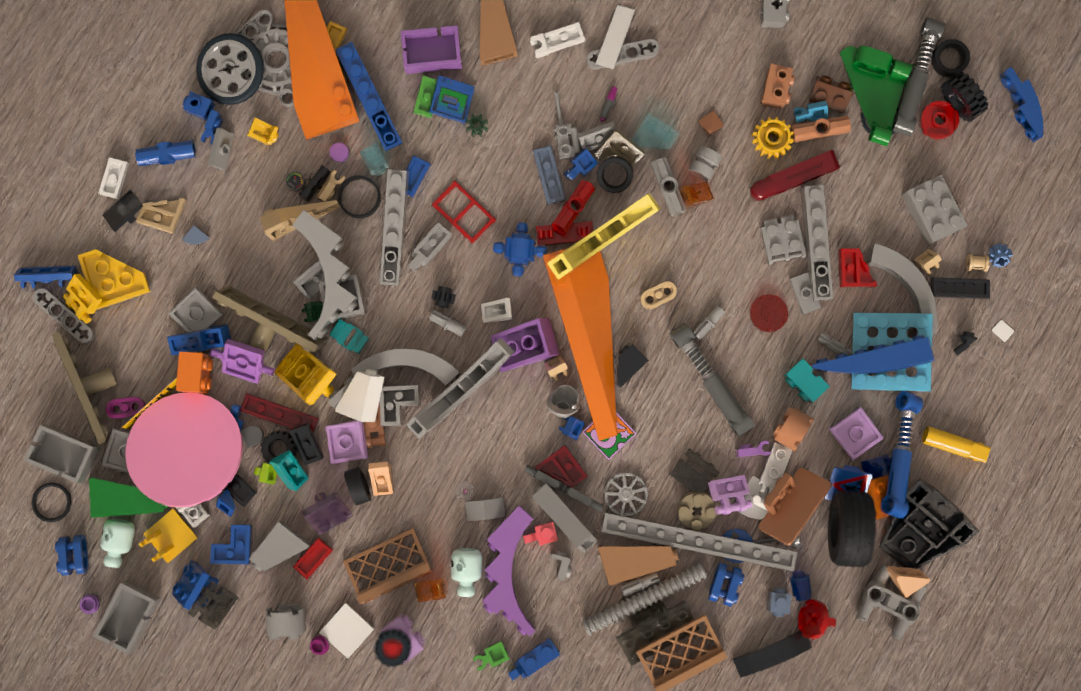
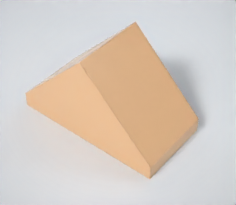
M887 567L895 587L906 598L930 581L920 569Z

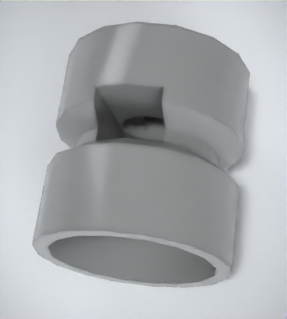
M701 146L696 154L697 160H693L688 171L698 179L710 182L715 172L713 168H717L722 156L710 148Z

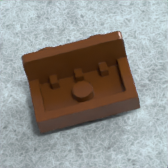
M817 76L809 102L826 101L828 108L845 113L853 94L851 85L844 81L839 83L832 81L833 79L829 76Z

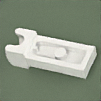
M579 22L530 38L531 45L538 44L541 46V48L535 51L536 58L585 42Z

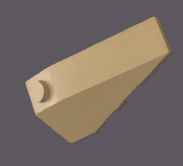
M337 200L275 210L270 209L263 213L264 216L260 217V221L265 234L274 241L296 230L292 225L303 210L317 219L339 208L340 205Z

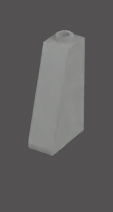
M547 484L536 488L535 494L532 496L534 500L583 554L588 551L598 540Z

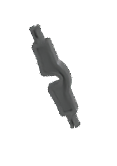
M529 465L525 467L524 472L600 512L602 511L603 504Z

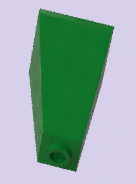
M89 478L91 518L162 513L164 508H167L166 505L157 503L147 497L137 487Z

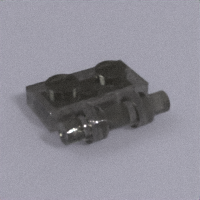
M689 448L685 453L690 458L688 463L680 459L669 475L690 491L705 492L709 487L708 482H710L706 478L708 474L716 478L720 472L714 468L715 465L711 462L708 463L702 459L697 451L693 452ZM695 463L704 469L701 474L692 468Z
M211 581L208 586L202 589L203 593L197 601L195 600L188 614L195 617L198 612L202 613L198 618L200 622L216 630L239 597L222 586L218 592H215L214 590L218 584ZM209 597L212 598L207 607L203 606Z

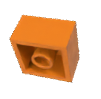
M179 352L176 391L208 394V391L212 388L210 371L213 370L214 361L210 355Z

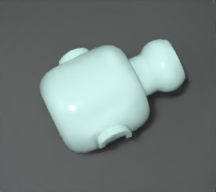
M108 519L104 523L100 547L107 551V555L103 560L105 566L119 568L122 565L121 555L129 552L133 544L135 526L132 522L122 519Z
M472 548L456 549L451 555V578L459 581L457 594L460 597H472L475 594L473 582L478 581L482 576V554L479 550Z

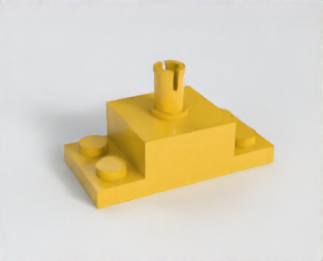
M298 343L293 346L274 372L309 405H313L321 394L329 397L334 392V387L329 384L337 374L316 356L305 351Z

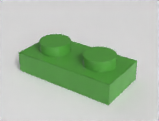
M422 76L413 109L414 114L427 118L432 117L433 114L428 112L436 79Z

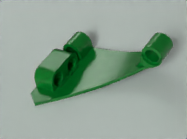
M848 46L839 53L858 103L870 127L868 141L887 147L893 132L891 128L905 82L910 75L912 64L893 59L891 54L868 46H859L858 48Z

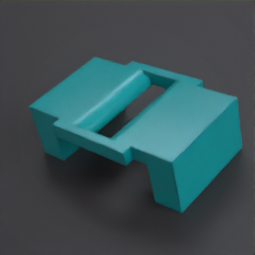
M341 319L330 333V336L338 340L337 343L350 351H355L359 355L370 339L363 334L364 332L350 323H345ZM352 329H356L357 332L349 344L345 346L343 344Z

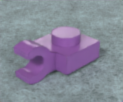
M761 441L757 447L753 448L751 444L740 445V449L735 450L736 457L771 454L770 451L765 452L762 449V446L769 444V441Z

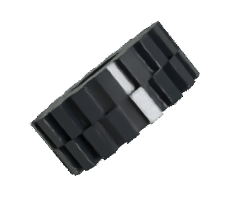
M957 72L941 86V92L945 95L944 99L951 104L954 110H957L959 118L962 117L964 121H973L988 109L987 106H989L988 102H986L987 97L983 95L985 93L983 90H980L979 84H976L973 78L970 79L969 75L964 74V72Z

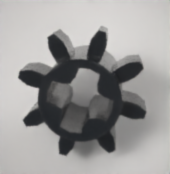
M438 286L437 291L433 290L431 299L435 300V306L449 308V303L454 304L456 295L452 294L451 288Z

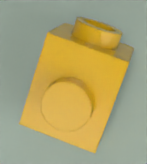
M253 118L246 135L261 143L271 145L272 142L275 143L279 133L277 132V126H272L257 118Z

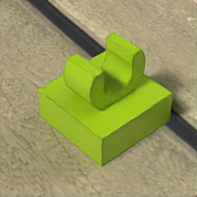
M263 463L261 468L255 467L254 474L260 476L258 482L275 485L277 472L271 464Z

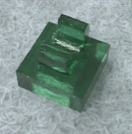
M322 301L304 304L305 308L301 310L307 314V319H304V322H318L323 310Z

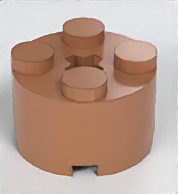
M789 407L783 417L785 423L783 425L779 423L772 436L776 437L774 440L795 452L815 419L796 407Z

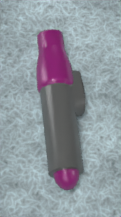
M615 86L611 87L600 114L601 122L607 120L610 109L615 105L617 99L616 91L618 89Z

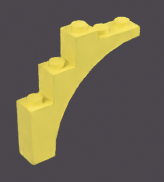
M649 193L547 264L555 276L560 279L661 208Z

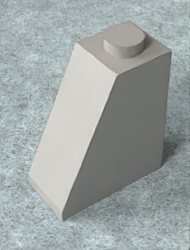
M280 521L274 526L249 560L253 562L252 566L257 570L266 571L308 549L312 544Z

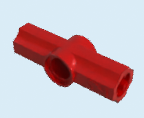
M581 180L551 225L554 230L562 234L568 231L595 191L593 184L589 181ZM571 204L575 205L576 210L572 209Z

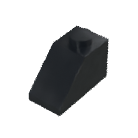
M633 344L630 347L625 345L618 352L620 354L617 386L619 388L649 361Z

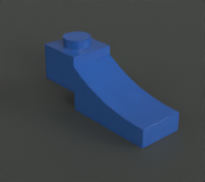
M228 324L167 337L171 355H179V352H200L211 348L225 347L226 341L228 339L232 340Z

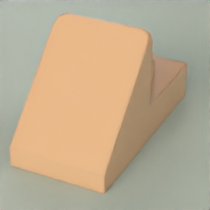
M388 462L369 463L368 469L374 496L393 494L391 465Z

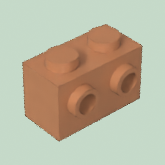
M770 64L760 105L783 109L785 104H789L791 93H788L789 86H793L795 75H792L793 68Z

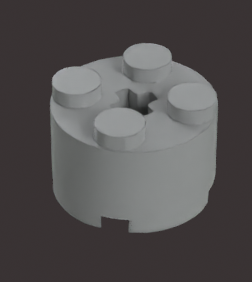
M299 604L277 605L278 609L272 610V607L265 609L266 634L269 635V640H277L283 636H288V639L300 638V634L306 631L305 606L299 608Z

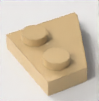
M179 198L176 201L163 200L157 203H143L136 221L139 224L174 234L186 200Z

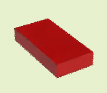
M318 537L294 564L293 568L307 580L331 554L333 549Z

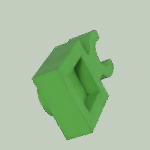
M502 641L485 648V655L478 654L473 657V661L481 659L483 662L481 666L477 667V670H483L487 663H490L491 667H495L510 659Z

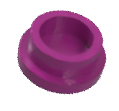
M317 635L311 640L310 649L316 655H323L329 650V641L324 636Z

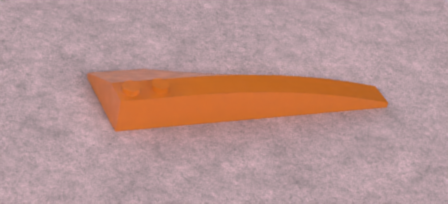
M284 0L293 104L306 140L360 122L318 1Z
M563 249L543 255V261L596 434L600 441L617 436L609 277L601 252L599 251L558 279L547 263L567 250Z

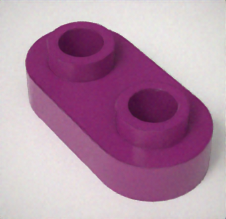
M139 397L113 399L107 403L106 413L114 419L134 417L146 404ZM136 403L139 404L138 410L134 409V405ZM116 406L120 407V411L118 413L115 412Z

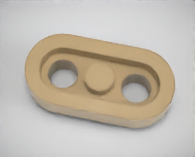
M663 282L641 295V305L648 310L663 305L674 299L677 294V288L672 282ZM664 289H669V290H670V294H669V295H665V294L663 293V290H664ZM652 297L653 303H647L646 298Z

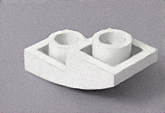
M201 503L190 507H175L194 528L210 516Z

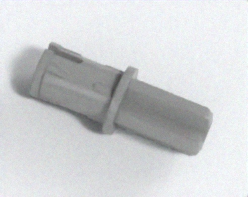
M716 305L707 317H703V321L693 331L694 336L701 340L711 328L715 327L716 322L725 314V311Z
M433 310L429 317L431 321L444 327L445 331L448 329L460 337L463 336L467 329V326L453 320V317L449 318L436 310Z
M656 572L640 578L636 577L637 579L621 585V591L624 596L639 590L643 591L644 588L660 582L659 578H657L658 575Z

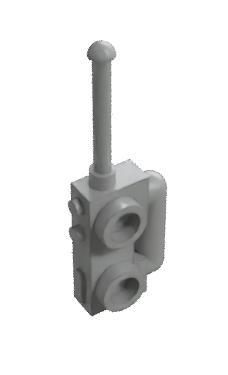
M556 91L554 95L559 122L558 125H555L554 132L557 134L555 139L558 141V154L560 160L571 159L575 157V154L581 152L577 135L578 128L575 126L571 127V123L564 124L562 121L559 92ZM569 135H571L572 138V147L569 143Z

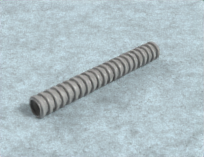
M697 563V566L693 565L691 569L687 568L685 572L681 571V574H675V577L670 576L669 580L664 579L665 582L663 583L660 581L659 585L654 584V587H648V590L645 591L644 589L642 593L638 592L636 596L632 595L630 599L627 597L626 601L621 600L620 604L615 603L616 606L614 607L611 605L609 609L605 608V611H599V614L596 615L595 613L593 617L589 616L587 620L582 619L583 626L587 634L592 635V632L596 633L598 629L603 630L602 627L605 626L607 628L610 623L613 625L614 621L619 622L620 618L625 619V616L629 617L631 613L635 614V611H641L643 607L644 609L647 608V605L652 606L653 602L658 603L657 600L659 599L662 601L663 597L668 598L669 594L674 595V592L678 593L680 589L684 590L686 586L690 587V584H696V581L701 582L702 578L707 579V574L703 566Z

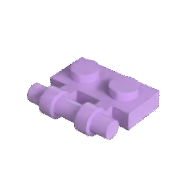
M745 475L708 482L712 500H720L721 506L715 507L716 514L722 513L726 515L732 511L742 512L752 507V502L750 500L745 501L744 498L745 495L750 494ZM735 497L736 503L730 504L729 498Z

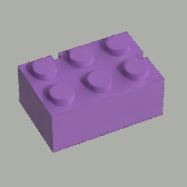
M458 26L440 27L441 37H438L437 27L401 31L403 63L406 74L462 69Z

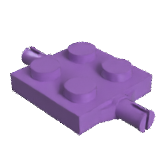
M228 339L226 341L224 351L213 348L210 356L221 359L223 373L253 383H259L262 373L273 376L275 368L264 364V350Z

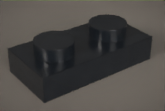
M309 422L291 428L289 432L304 465L322 460L324 457Z

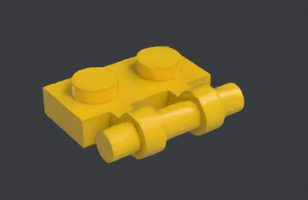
M74 274L66 288L69 293L64 294L63 299L66 301V305L76 312L78 319L83 320L87 324L92 320L88 314L95 313L102 298L81 274Z

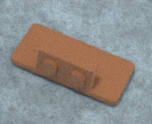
M799 468L793 477L784 473L782 478L777 480L772 492L765 497L763 504L768 513L760 522L759 529L782 543L791 545L830 490L831 483L804 468Z

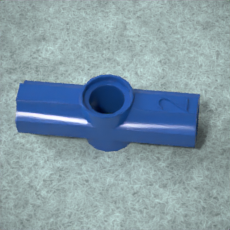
M192 140L178 143L161 142L154 147L136 149L135 157L138 166L158 163L160 165L175 163L176 160L195 158L196 148Z

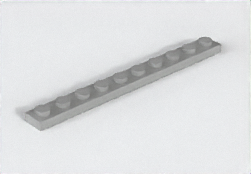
M605 513L602 532L790 571H794L797 551L610 513Z

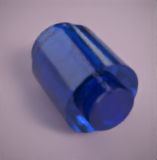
M805 571L794 572L793 576L790 577V582L796 601L811 599L812 587L809 574H805Z

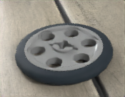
M235 33L221 34L207 42L201 50L196 65L197 79L204 93L213 101L225 105L239 104L248 100L259 89L264 74L263 58L257 46L249 38ZM228 45L230 47V53L227 56H224L222 54V48ZM242 51L247 52V59L245 61H240L239 54ZM215 58L217 60V66L214 69H211L209 67V61ZM229 65L232 66V67H238V68H233V69L231 70V73H230V72H227V71H223V70L228 69V68H229ZM249 69L251 71V77L248 80H245L243 78V72ZM215 77L221 79V84L218 87L213 86V79ZM236 82L238 85V90L235 93H232L230 91V85Z

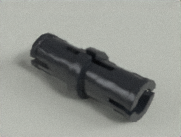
M321 165L315 175L308 179V184L298 195L309 202L314 193L322 188L321 184L331 171Z

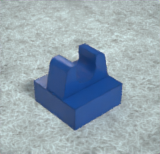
M572 416L563 418L567 421L565 428L559 426V430L564 435L577 440L585 423Z

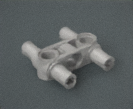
M881 565L875 579H872L865 586L862 596L863 603L855 617L867 622L873 607L876 608V606L897 617L898 621L890 635L901 641L908 626L913 625L914 621L919 618L920 602L927 588L923 586L911 594L909 598L905 599L886 589L884 585L889 577L887 567ZM876 588L878 595L872 599L870 591ZM911 607L913 612L911 616L906 617L905 610Z

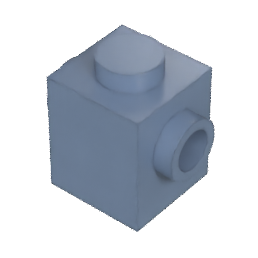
M774 588V591H768L767 611L773 612L772 616L784 617V614H790L791 594L782 588Z

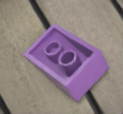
M537 318L490 336L492 344L502 338L514 351L501 366L500 372L560 355L549 318Z

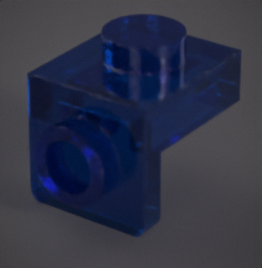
M888 454L862 461L863 471L873 474L871 479L889 475L891 457L889 458Z

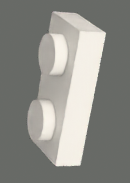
M109 157L98 194L119 200L129 167L128 162Z

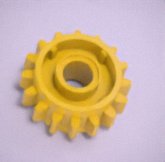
M768 117L766 122L761 120L760 126L756 125L754 128L757 132L752 133V136L755 137L752 141V144H756L755 151L759 150L761 152L760 156L767 155V159H770L771 156L777 159L779 154L784 156L786 154L785 150L789 151L791 148L789 144L794 142L790 138L794 134V132L789 130L791 126L786 125L785 120L779 121L778 117L774 120ZM774 134L777 137V141H770L768 135Z

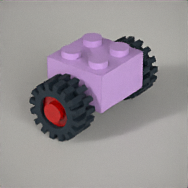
M401 613L382 627L381 633L375 642L374 654H376L377 660L382 665L385 664L386 667L393 666L394 668L398 665L401 666L424 649L425 638L419 631H414L412 628L413 622L408 615L403 616Z

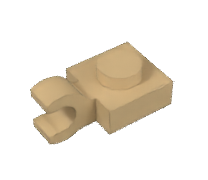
M331 171L328 180L325 181L315 197L323 202L330 200L335 193L333 190L335 185L341 184L345 177L341 176L339 180H335L334 175L337 171Z

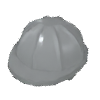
M570 385L558 386L549 395L547 408L557 417L567 418L574 415L580 409L577 389Z

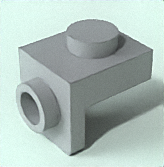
M556 550V553H551L550 557L561 560L557 580L565 581L566 577H570L572 566H569L570 557H567L566 552Z

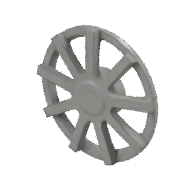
M620 473L609 480L604 496L606 504L614 513L621 516H632L644 508L648 498V491L644 481L637 475ZM626 476L634 478L630 486L626 484ZM622 477L623 487H620L614 480ZM638 480L643 487L633 490L632 488ZM611 483L619 490L618 492H608ZM644 491V500L636 497L635 493ZM608 495L618 496V499L610 504ZM632 500L641 502V506L635 509ZM620 501H622L621 512L613 508ZM626 503H629L633 512L624 513Z

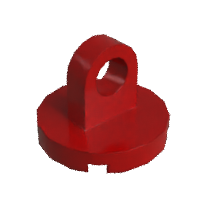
M807 600L804 603L806 605L801 607L798 614V628L802 631L804 637L818 639L825 633L827 627H836V619L829 617L827 607L822 601Z

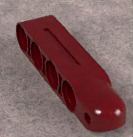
M830 150L756 181L750 187V195L756 201H763L836 171L841 166L834 150Z

